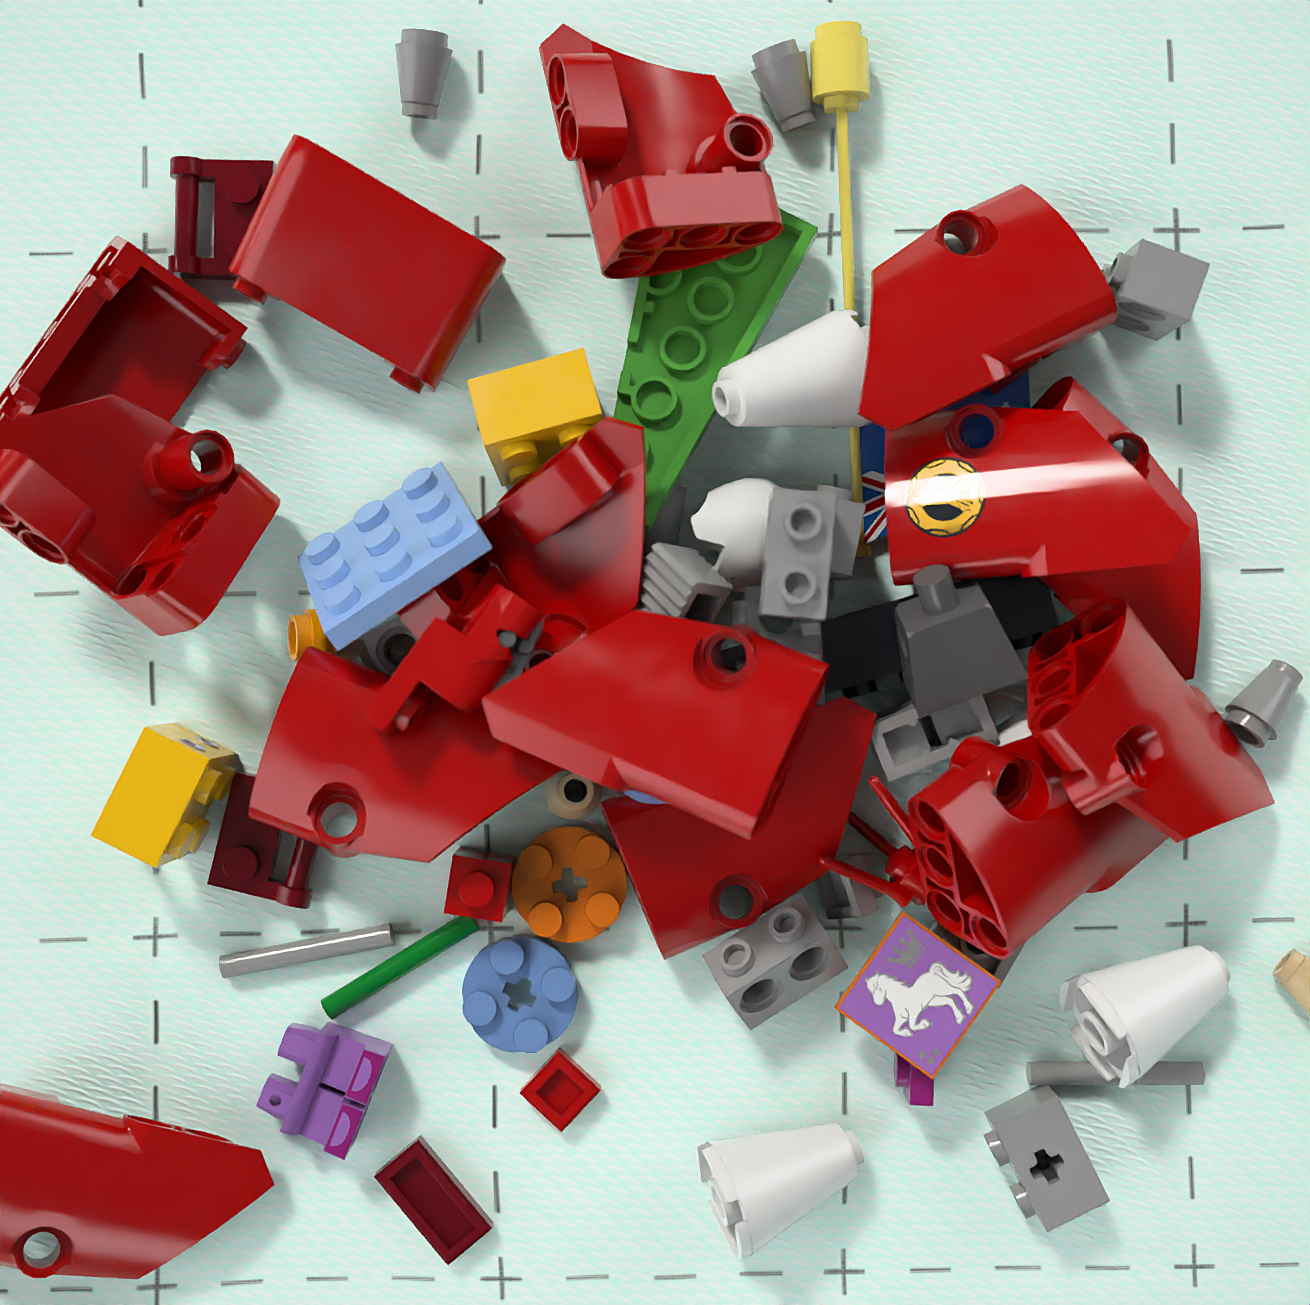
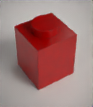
M460 847L452 855L444 914L503 922L508 913L516 856Z

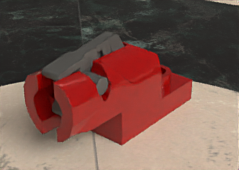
M497 583L488 595L460 621V623L465 625L461 632L438 616H435L362 718L390 738H392L398 728L406 732L416 722L425 708L426 701L420 697L427 688L463 714L467 715L483 706L481 698L523 673L544 630V616L522 598Z

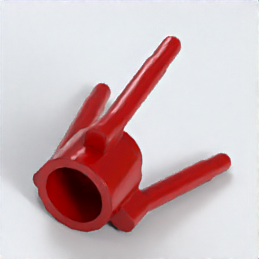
M871 776L868 780L870 787L914 845L909 816L877 776ZM850 811L847 822L889 858L885 866V873L890 876L889 882L828 855H821L819 857L820 865L889 896L903 908L911 901L917 906L926 904L915 848L911 849L908 845H903L897 849L868 823H865L854 812Z

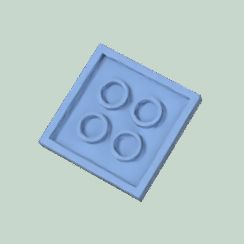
M440 461L431 468H421L410 474L404 480L400 489L382 501L374 500L362 506L355 513L352 521L334 533L326 532L314 538L307 545L304 553L297 558L323 632L339 651L493 547L454 479Z

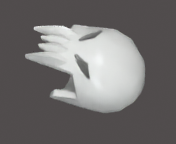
M744 478L708 492L706 501L700 510L691 517L698 546L720 552L718 560L712 568L719 571V575L725 577L726 582L733 585L731 590L733 592H743L755 589L761 585L769 494L773 488H782L767 478Z

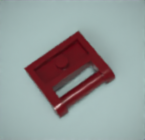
M174 156L170 158V178L176 180L174 255L168 257V270L180 279L236 280L235 277L227 272V269L277 166L273 160L201 159L192 156ZM199 182H215L213 258L198 257Z
M237 771L232 780L207 884L273 900L289 907L310 908L313 890L308 887L319 845L297 837L286 882L272 879L283 831L249 818V806L257 774Z

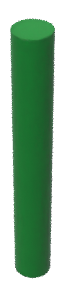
M457 916L323 998L321 1005L325 1013L331 1020L345 1013L480 930L476 918Z

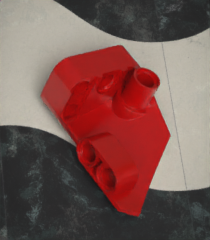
M1020 184L966 210L952 211L943 217L933 228L871 271L870 325L863 384L857 415L893 432L907 424L911 425L995 385L1012 375V371L1039 358L1044 360L1095 335L1116 320L1118 313L1116 299L1100 267L1073 228L1046 200L1029 187ZM944 234H952L959 238L964 247V255L956 254L947 247Z
M1113 598L1098 604L1042 635L1030 648L1027 678V726L1044 750L1061 769V779L1065 790L1081 813L1088 815L1113 802H1117L1178 843L1231 820L1275 804L1261 769L1206 695L1197 687L1187 684L1125 599Z
M636 609L534 666L484 696L481 700L494 738L600 785L625 792L633 791V789L638 790L739 836L752 840L765 827L775 808L826 682L830 665L767 639L747 625L723 626ZM726 638L736 639L745 648L747 659L742 670L732 669L723 661L721 647Z
M309 646L298 660L275 714L259 763L248 814L251 819L320 845L335 857L349 858L361 853L430 864L435 858L486 819L565 769L494 738L484 706L465 715L428 688L420 697L426 701V705L416 722L406 732L398 728L392 738H390L362 717L392 676ZM349 814L357 818L355 828L348 835L333 837L328 834L329 824L337 816Z
M844 696L814 709L775 808L765 827L752 840L739 836L667 803H643L630 798L624 793L599 802L605 822L664 960L736 929L750 926L759 916L830 871V869L820 865L819 857L821 855L836 857L859 784L877 714ZM738 884L748 893L749 905L741 916L729 918L721 911L719 898L725 888Z
M0 1083V1266L20 1269L23 1274L29 1277L46 1278L51 1275L140 1279L201 1241L275 1185L260 1149L234 1144L231 1140L215 1134L134 1115H123V1118L65 1105L60 1103L57 1096ZM39 1232L53 1234L57 1238V1245L48 1256L34 1259L24 1253V1245L32 1235Z

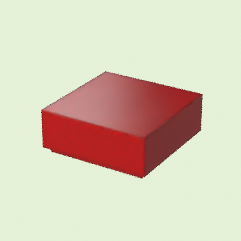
M559 1047L522 1086L519 1093L562 1133L601 1091V1085Z

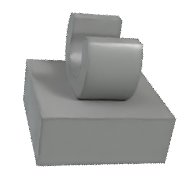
M860 853L835 857L839 861L846 862L866 871L869 865H874L878 862L876 855L872 854L861 855ZM833 870L815 880L828 920L858 918L879 910L876 899L884 895L881 892L844 877Z

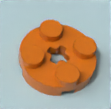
M557 826L540 833L521 852L512 874V896L520 916L528 923L530 929L536 935L548 937L557 942H581L601 934L617 920L627 894V872L618 850L603 836L594 833L593 830L584 826ZM572 868L575 877H585L586 887L578 889L577 898L567 899L564 892L555 891L553 882L562 878V869Z

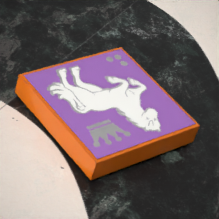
M902 910L836 1002L834 1008L933 1079L1002 981Z

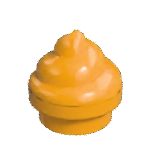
M305 609L303 615L290 616L288 648L292 661H298L302 653L309 646L334 655L338 652L324 634L316 609Z

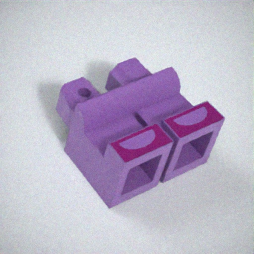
M329 1021L322 1029L292 1022L284 1033L277 1055L305 1066L299 1083L271 1073L264 1084L256 1106L273 1117L283 1120L279 1132L288 1135L304 1136L324 1145V1152L345 1160L355 1143L393 1043Z

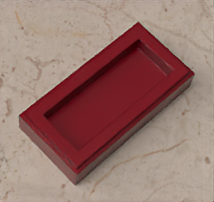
M419 1135L377 1170L374 1175L378 1183L447 1265L452 1263L493 1228L494 1222L422 1135Z

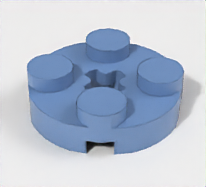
M531 934L505 937L485 946L479 951L468 967L462 985V1010L466 1021L471 1024L475 1033L491 1046L513 1053H536L542 1050L545 1045L558 1039L569 1026L578 1000L576 977L565 953L549 940ZM522 978L528 979L532 983L529 992L537 997L531 1005L522 1003L519 1008L512 1006L509 1003L510 995L504 991L505 985L508 982L517 985Z

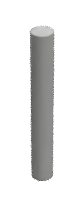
M388 923L221 955L219 957L220 972L225 979L395 946L392 924Z
M1028 1061L1026 1066L1028 1085H1119L1120 1083L1119 1077L1108 1082L1089 1061ZM1158 1061L1137 1082L1131 1085H1203L1205 1079L1204 1066L1201 1061Z

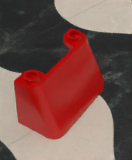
M293 134L280 157L227 272L236 278L232 285V288L261 305H264L268 296L277 301L281 300L383 358L387 364L393 367L389 378L407 389L420 394L424 386L434 392L436 391L502 273L507 260L501 253L485 242L315 142L301 135Z
M117 235L97 257L1 392L0 423L114 394L170 422L206 371L213 372L219 366L227 370L236 362L246 346V341L241 337L248 327L129 241Z

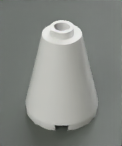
M853 309L832 311L723 367L719 371L717 381L712 387L713 403L718 414L726 417L733 426L856 428L871 424V421L857 415L864 377L869 325L859 327L852 318L859 314Z
M1192 945L1073 976L1064 981L1059 988L1060 1004L1063 1012L1073 1008L1079 1024L1070 1028V1031L1087 1060L1108 1082L1119 1077L1120 1083L1118 1087L1126 1088L1137 1082L1228 995V981H1230L1231 976L1227 964L1216 951H1208L1200 945Z
M836 1122L707 1141L695 1147V1158L701 1182L708 1181L712 1199L708 1203L729 1249L734 1255L738 1254L740 1260L752 1256L857 1179L859 1176L858 1165L864 1162L863 1152L854 1132L851 1129L843 1131Z

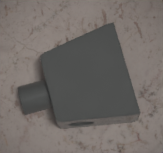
M941 564L924 567L914 575L913 581L918 597L899 603L894 612L903 681L919 717L1028 678L1024 666L976 579H967L953 583L949 568Z

